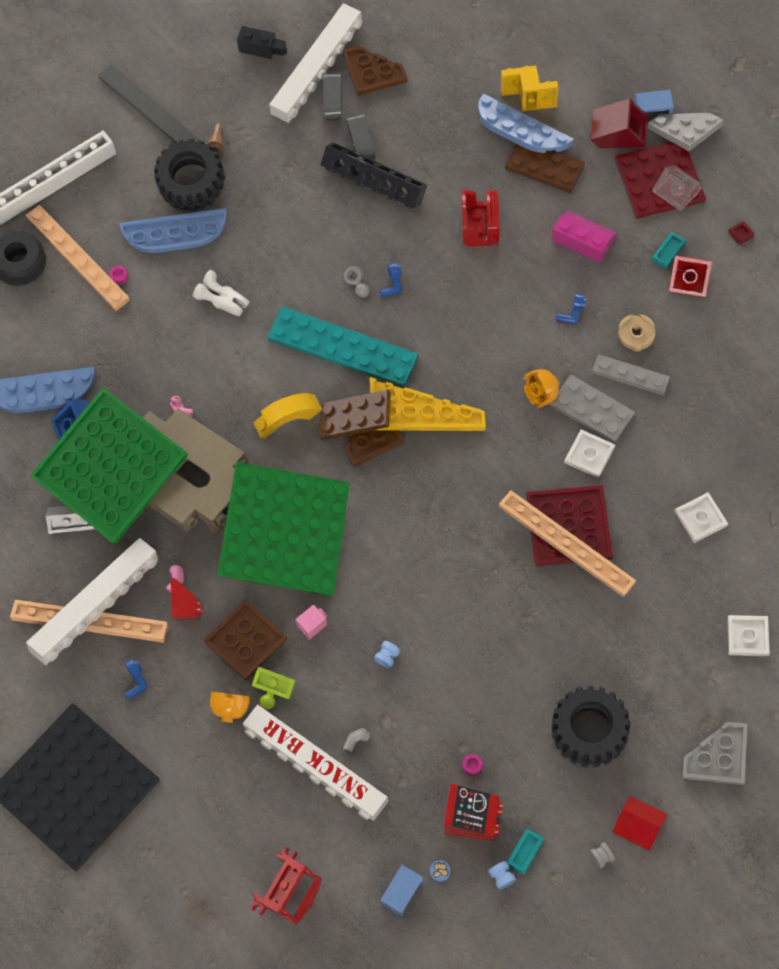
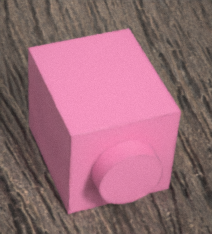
M314 605L295 619L297 627L309 640L327 626V615L321 608L317 609Z

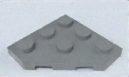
M711 113L659 114L648 122L647 129L690 151L721 128L723 120Z
M726 722L714 734H711L700 743L698 747L684 756L682 779L744 785L748 724Z

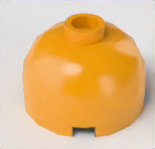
M537 369L526 373L524 380L527 379V385L524 386V390L529 401L533 405L537 404L538 408L554 402L559 393V381L555 375L545 369Z
M211 692V711L215 716L221 717L222 722L233 723V719H240L248 711L250 696Z

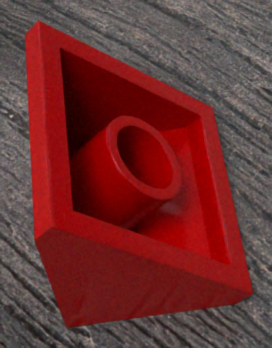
M675 255L669 291L706 297L712 261Z
M629 796L612 833L650 851L667 814Z

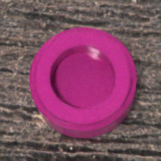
M115 266L110 270L109 276L117 285L124 284L128 280V272L125 267Z
M470 754L464 758L462 767L466 774L475 776L482 771L483 762L478 755Z

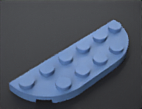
M483 94L479 100L478 113L483 125L492 132L528 150L546 153V150L560 152L573 144V138L490 96Z
M227 209L119 223L125 240L132 247L143 252L161 253L196 248L212 242L221 234L227 222Z
M95 367L0 379V407L2 410L12 413L63 408L71 399L81 400L82 396L92 388L96 375Z

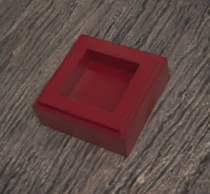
M744 221L728 231L739 246L754 237L755 234Z

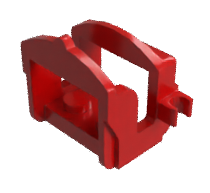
M462 189L463 244L468 245V247H490L492 244L499 246L500 222L497 190H486V201L477 202L474 191ZM485 211H487V223H488V234H487V237H486V215H485Z
M286 846L282 853H276L275 855L284 863L264 898L253 893L254 902L250 909L255 911L257 907H260L258 913L261 916L265 913L266 909L275 911L283 918L297 925L309 908L313 906L322 878L295 860L298 854L296 851L288 855L290 849ZM305 874L314 881L296 913L292 916L284 908Z

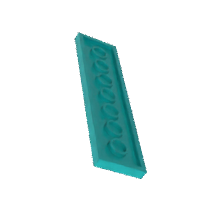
M283 306L267 336L268 340L403 388H405L418 359V353Z

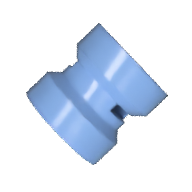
M383 641L381 650L376 653L374 660L386 668H391L394 664L393 659L399 655L401 650L396 645Z
M506 861L495 865L488 871L492 878H496V886L499 890L510 886L516 881L514 874L508 871L509 866Z

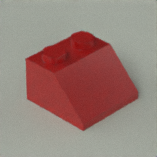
M171 578L172 618L177 621L200 620V615L204 614L203 603L181 582Z

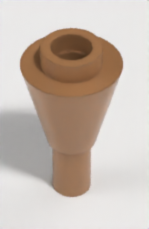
M220 124L215 125L214 133L207 143L217 153H221L224 150L221 135L222 126Z

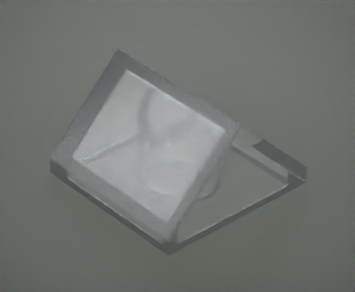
M674 165L664 169L652 191L682 211L704 185Z

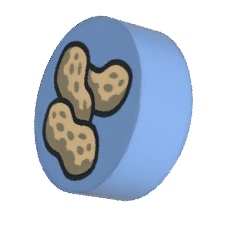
M438 860L431 865L430 876L434 881L444 882L450 877L451 870L447 862Z

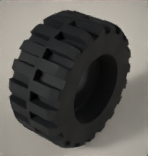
M188 139V141L178 140L179 143H171L168 149L164 148L161 151L162 156H158L156 159L157 165L154 166V177L163 199L167 203L170 202V205L174 208L179 206L180 210L186 211V208H190V211H196L197 207L203 209L206 207L205 204H212L214 202V197H219L221 194L220 189L222 190L224 187L223 180L225 179L221 159L218 153L213 150V147L209 144L205 145L204 141L198 140L195 142L194 139ZM194 164L206 169L203 178L193 185H180L173 180L176 172L186 165Z
M588 686L585 690H583V687H578L574 693L570 691L564 699L561 698L553 713L552 738L555 739L554 744L557 749L561 750V755L564 758L569 757L571 759L570 762L575 765L577 762L582 763L581 767H588V764H593V768L600 767L601 763L605 765L611 763V759H616L620 755L621 750H624L630 733V720L628 719V710L623 708V701L615 699L616 694L613 692L608 694L605 692V688L602 687L599 690H595L594 686ZM584 711L597 712L607 719L610 725L609 734L602 741L595 743L585 742L579 739L572 731L571 724L573 718Z

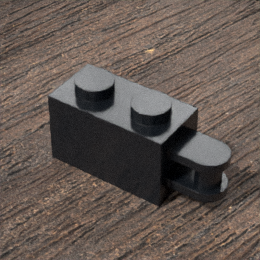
M246 26L241 27L237 38L239 52L272 59L274 54L279 56L287 54L286 42L276 39L275 33Z

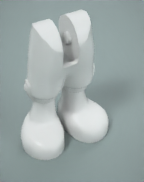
M209 270L204 277L203 284L199 283L196 286L193 297L197 300L211 301L216 308H220L235 316H240L243 312L242 308H246L250 303L249 300L231 287L219 285L216 281V273L213 270ZM210 291H214L218 293L220 296L214 295Z

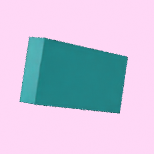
M671 231L653 255L651 261L667 270L674 261L675 255H678L686 245L687 240Z
M526 828L507 861L508 866L525 875L545 838Z

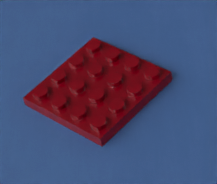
M673 142L615 156V162L636 219L704 203L706 200L688 150Z
M603 485L526 492V499L529 504L607 560L613 559ZM530 530L535 567L575 563Z

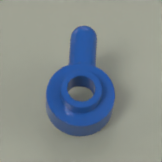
M396 262L387 264L389 276L394 287L380 290L381 297L397 294L402 291L400 284L402 270Z
M576 292L572 316L557 313L556 321L571 324L578 322L580 309H584L586 298L583 297L582 293Z
M132 659L124 664L138 685L124 693L128 700L147 688V684L140 673L143 670L137 660L133 661Z

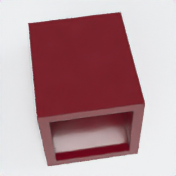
M630 98L593 110L590 140L599 148H635L646 146L648 115Z

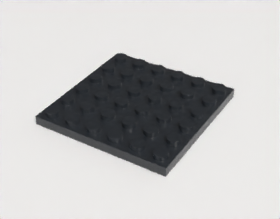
M72 702L0 779V804L69 867L77 872L155 787L160 779Z

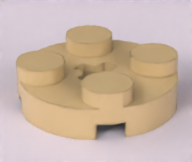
M628 315L619 324L618 338L625 347L635 352H640L653 343L655 325L645 315ZM638 329L641 330L640 335H634L632 331H637Z

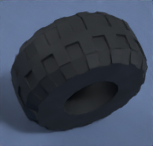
M14 231L3 235L0 238V280L14 286L26 285L35 281L43 273L46 265V254L41 242L33 234L24 231ZM17 255H26L19 262H10Z

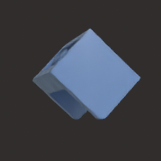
M671 90L635 93L634 103L644 112L667 110L668 114H673L674 106Z
M401 865L380 900L381 905L403 917L406 906L418 886L424 882V878Z

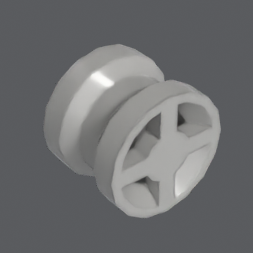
M605 842L601 843L599 848L590 850L591 857L600 869L605 866V863L615 860L612 851Z

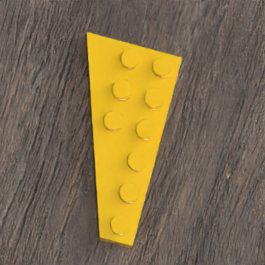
M370 377V393L383 390L391 392L389 427L377 430L485 431L484 410L463 404L461 406L450 403V400L433 398V395L406 387L402 389L393 386L392 383L386 382L385 384Z

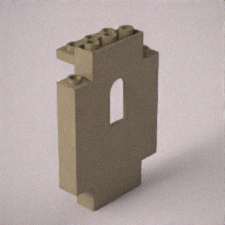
M177 409L166 422L149 411L143 419L189 454L178 469L188 460L209 474L210 482L205 487H195L177 475V469L148 506L186 532L194 527L200 518L206 523L209 531L216 534L226 524L235 463H249L245 452L180 409Z

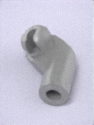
M364 728L351 732L344 744L343 750L352 753L356 742L369 740L370 732Z

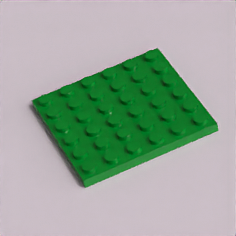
M103 387L31 473L30 477L115 545L189 454Z
M236 462L217 577L333 596L350 482Z

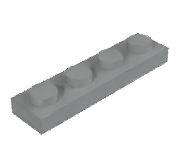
M599 354L592 370L593 374L663 396L670 376Z

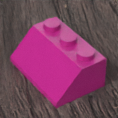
M567 211L560 216L554 226L552 241L601 263L617 233Z

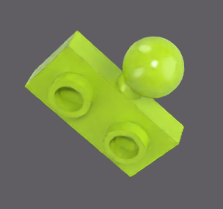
M258 667L252 686L267 691L260 698V706L265 710H270L275 706L274 694L286 699L291 698L296 680Z

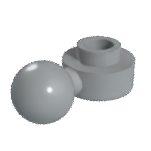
M356 266L348 267L344 272L345 281L350 285L356 286L355 293L358 297L364 298L368 296L369 287L361 282L363 280L362 270ZM354 272L357 274L356 279L352 277Z

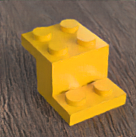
M536 66L501 70V96L519 94L522 112L557 107L558 82L546 81L540 83Z

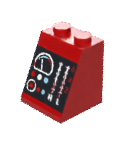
M450 784L444 823L445 834L494 841V835H499L500 823H496L497 815L501 816L503 803H499L500 796Z

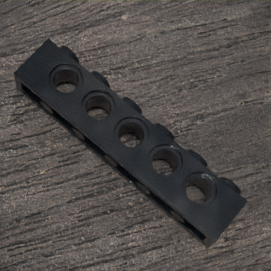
M334 142L325 148L321 166L325 167L327 171L336 172L344 179L354 180L358 185L362 187L367 186L375 193L387 195L390 200L400 201L408 208H416L421 205L427 184ZM340 159L343 160L344 166L340 163ZM356 166L359 168L360 173L356 171ZM371 173L374 174L375 180L371 177ZM387 180L391 183V187L387 185ZM402 188L406 189L407 194L403 192Z

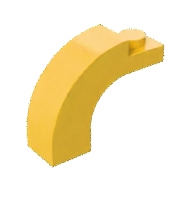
M295 394L282 398L261 411L262 416L253 423L260 438L266 439L287 422L297 419L311 420L322 408L315 394Z

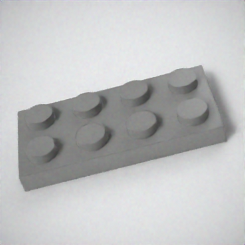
M573 375L569 376L559 390L557 398L550 404L551 407L614 444L635 415L633 410Z

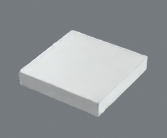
M580 430L564 463L599 479L615 449V444Z
M709 492L676 508L674 511L694 543L728 526V522Z
M728 615L729 655L769 656L768 616Z

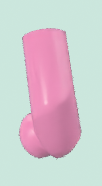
M179 396L171 398L170 407L173 412L180 409L190 417H193L194 410L184 408Z
M178 565L171 566L170 573L172 578L177 579L183 584L184 572L182 567ZM170 582V584L166 587L167 591L170 592V593H171V582Z

